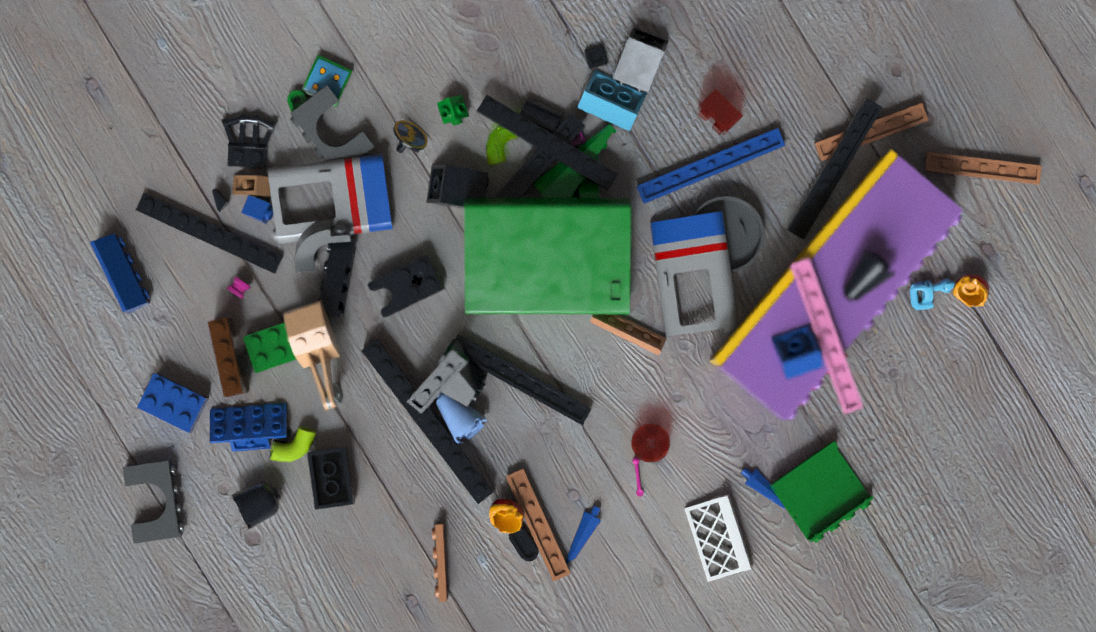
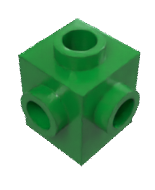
M463 95L448 97L437 103L444 125L451 123L452 126L462 124L463 119L469 117Z

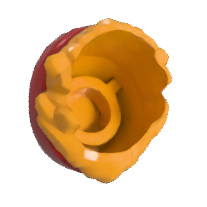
M965 274L956 281L952 292L958 300L969 307L984 306L989 295V285L979 275Z
M501 498L495 500L489 509L491 524L498 528L500 532L508 534L521 529L524 518L521 507L511 499Z

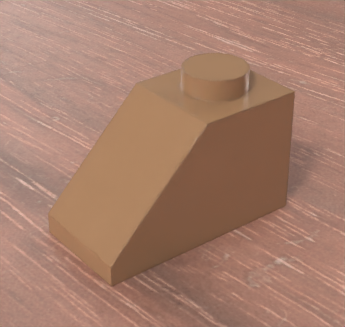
M234 175L232 194L271 197L269 178L258 175Z

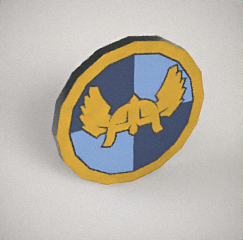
M400 120L395 123L393 128L394 134L400 141L396 148L397 152L403 153L406 148H409L418 153L426 148L428 143L427 137L417 125L406 120Z

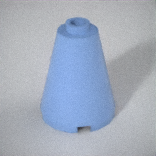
M442 392L437 396L436 405L458 445L463 443L462 440L464 438L469 440L484 427L482 422H487V419L470 405L467 407Z

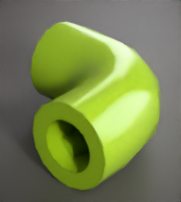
M298 427L292 442L280 443L274 441L271 446L269 460L292 462L301 459L309 452L314 442L316 431L307 427Z

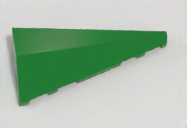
M611 124L607 125L579 147L578 150L598 161V154L602 148L605 149L608 144L606 142L612 133H616V129ZM559 163L533 184L545 198H574V191L580 183H584L586 178Z

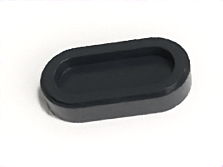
M521 526L519 531L509 534L510 542L523 560L533 561L537 558L538 547L524 527Z

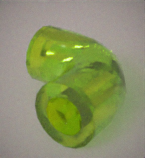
M499 125L496 126L489 134L485 145L488 166L506 162L504 150L506 143L519 137Z

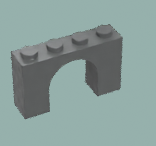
M326 85L290 113L292 115L290 120L296 128L300 126L304 130L302 133L303 137L308 143L311 141L316 146L314 151L320 158L324 156L329 161L363 156L374 147L363 131L340 146L327 145L318 137L316 131L318 118L339 101Z
M168 460L122 467L125 486L153 484L158 486L166 497L165 511L157 520L131 524L133 544L182 536L184 523L179 518V513L182 510L181 503L177 502L176 494H179L178 484L174 483L173 475H176L175 464Z

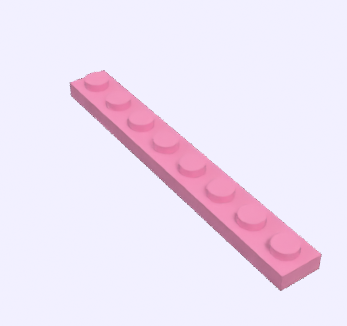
M810 259L790 265L843 413L846 414L863 408Z

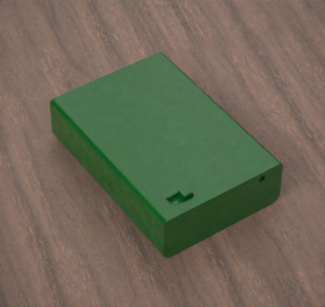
M465 198V314H630V198Z

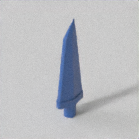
M746 467L742 469L740 473L747 478L744 483L745 485L759 492L780 507L785 508L769 486L770 483L757 469L753 472L749 471Z
M594 505L590 513L584 511L565 561L566 564L577 557L598 524H600L601 519L597 518V515L601 508Z

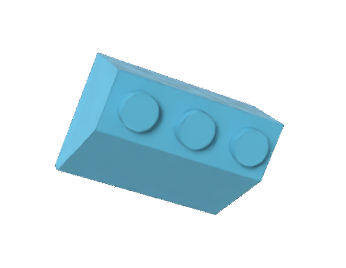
M595 70L577 108L630 131L647 93L638 92L628 84L621 85L613 77Z

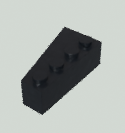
M356 242L328 243L327 253L330 254L328 261L326 260L324 264V272L326 273L325 278L321 281L320 291L322 293L318 301H322L325 312L329 316L344 317L357 246Z

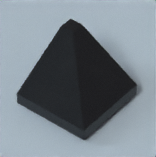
M213 189L212 192L217 210L221 212L229 205V202L217 189Z

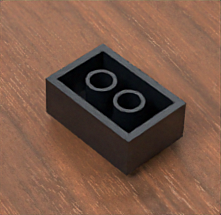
M347 446L307 452L315 510L355 504Z

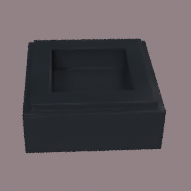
M603 45L584 50L589 69L608 65Z

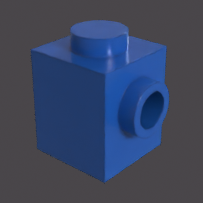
M248 195L241 211L245 216L267 224L274 214L273 206L270 203Z

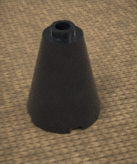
M869 247L863 250L842 287L843 295L849 301L860 300L896 274L895 270L892 272L889 270L891 266L875 251L873 254L868 252L871 249Z

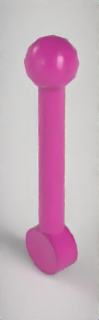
M634 457L632 462L635 464L636 495L641 497L644 492L641 489L638 463L640 459Z

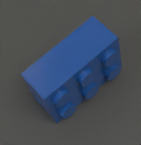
M153 373L137 408L179 429L192 433L209 398L158 373Z

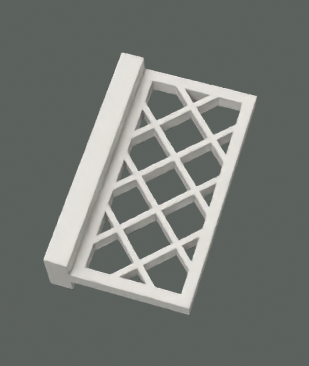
M730 494L684 508L708 582L752 569L753 566ZM719 502L721 509L718 516L708 512L710 505ZM699 509L704 512L700 522L692 518L691 510ZM706 514L716 518L712 528L702 524ZM718 520L726 524L727 529L724 535L714 530ZM700 526L710 531L706 540L698 537L697 531ZM712 532L722 537L718 546L708 542ZM724 538L732 543L733 547L730 553L719 548ZM706 544L716 549L712 558L705 556L703 553ZM718 550L728 555L723 565L713 560ZM732 557L737 560L739 568L732 570L725 565L729 558ZM711 563L722 567L719 574L710 575L709 567Z

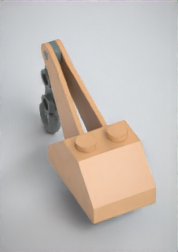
M322 301L286 311L284 313V320L288 339L295 357L303 368L311 367L325 409L336 408L337 401L339 405L342 404V396L339 386L332 381L330 360L340 357L341 352ZM318 363H322L326 384L325 389L316 365Z

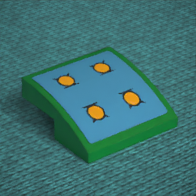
M318 54L304 83L302 92L313 96L327 85L340 101L353 70ZM339 101L336 102L333 106L337 107Z

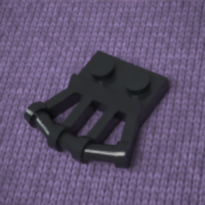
M240 113L236 117L223 118L222 123L229 140L227 166L266 169L268 142L277 122L262 118L259 114L247 116L245 113ZM240 123L239 142L234 141L230 126ZM246 123H253L252 142H245ZM259 125L268 128L262 143H258Z

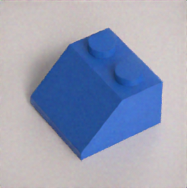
M808 325L771 338L786 380L824 367L819 347Z

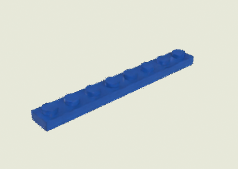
M777 128L636 187L643 204L782 148L785 146V143Z

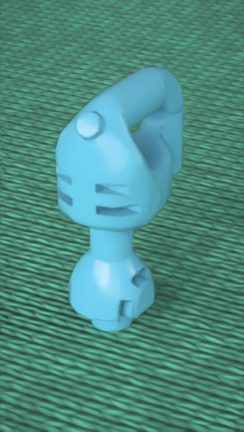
M945 278L936 284H932L930 280L912 283L910 288L912 307L916 310L933 308V292L951 293V289L955 287L954 281ZM917 290H921L922 301L920 303L918 302Z

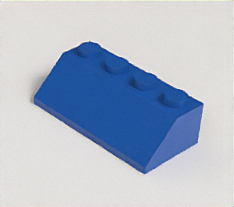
M111 234L91 241L90 244L122 311L131 313L150 304L148 300L150 295L146 288H142L140 283L142 278L139 272L134 271L132 267L134 261L129 253L126 254L123 248L126 246L121 236L118 237L117 234Z

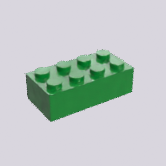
M285 322L243 337L253 369L257 374L297 360L288 339Z

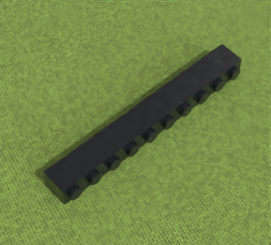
M376 339L365 347L362 353L476 503L479 504L490 496L494 491L431 408L428 406L421 414L407 403L408 398L416 389L380 341Z

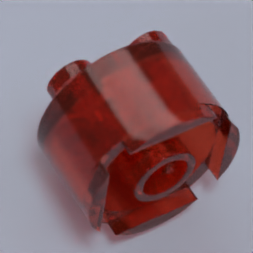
M644 424L634 431L631 438V448L640 460L657 462L667 455L670 448V438L668 433L659 425ZM646 439H655L653 448L650 446L646 447Z

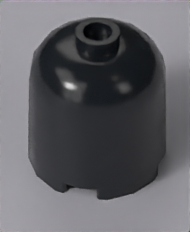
M258 482L231 495L248 529L274 516L279 510L277 499L281 497L276 487L272 489L265 482Z

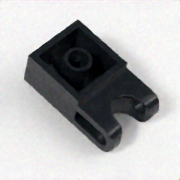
M427 255L369 282L367 285L371 291L385 288L391 292L392 300L387 306L382 308V317H389L443 291V287ZM415 276L423 278L420 286L413 284Z

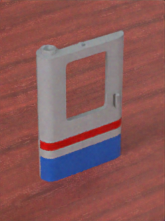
M383 154L268 168L276 229H273L274 241L278 240V244L297 242L307 228L326 220H330L331 227L350 225L351 235L393 229ZM323 181L331 182L336 211L335 218L294 224L283 223L278 191L280 187Z
M723 212L650 223L666 337L716 329H724V332L736 331L735 327L739 326ZM708 269L716 320L710 323L682 326L674 276L680 272Z

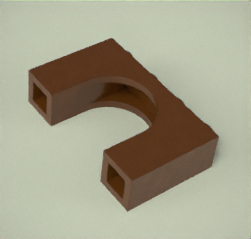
M225 317L207 321L224 397L247 394L248 389L245 375L240 372L234 350L233 338L236 337L232 318Z

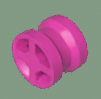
M235 276L233 278L234 282L227 289L243 299L245 291L249 290L251 286Z

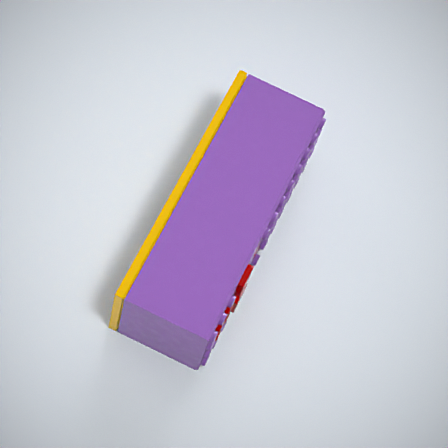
M892 150L884 154L790 264L810 259L845 358L848 357V354L845 353L846 349L861 333L860 331L863 329L868 330L874 323L872 318L883 313L887 308L885 303L888 300H893L900 292L897 289L910 281L912 278L910 273L920 269L925 262L922 259L925 256L931 255L937 248L935 244L938 241H943L950 233L948 228L953 227L962 219L960 214L963 210L900 156L896 157L897 154ZM869 247L871 249L868 252L873 254L875 251L891 266L889 270L891 272L895 270L896 274L860 300L849 301L844 297L842 287L863 250ZM790 265L736 328V331L730 335L709 360L715 366L718 365V369L776 418L783 421L792 420L799 412L796 410L797 407L808 402L811 398L809 393L812 390H817L823 384L822 378L824 374H829L822 353L821 357L824 367L786 380L771 341L772 337L808 325L819 347Z

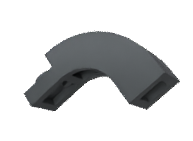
M326 220L307 228L296 244L295 271H315V252L322 245L351 242L350 225L331 227L330 220Z

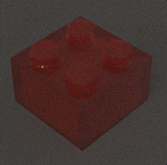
M716 89L697 109L699 111L698 115L705 122L708 120L713 124L711 128L718 135L722 133L725 136L743 117Z

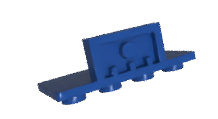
M286 403L210 409V443L230 442L232 452L270 449V439L287 437Z

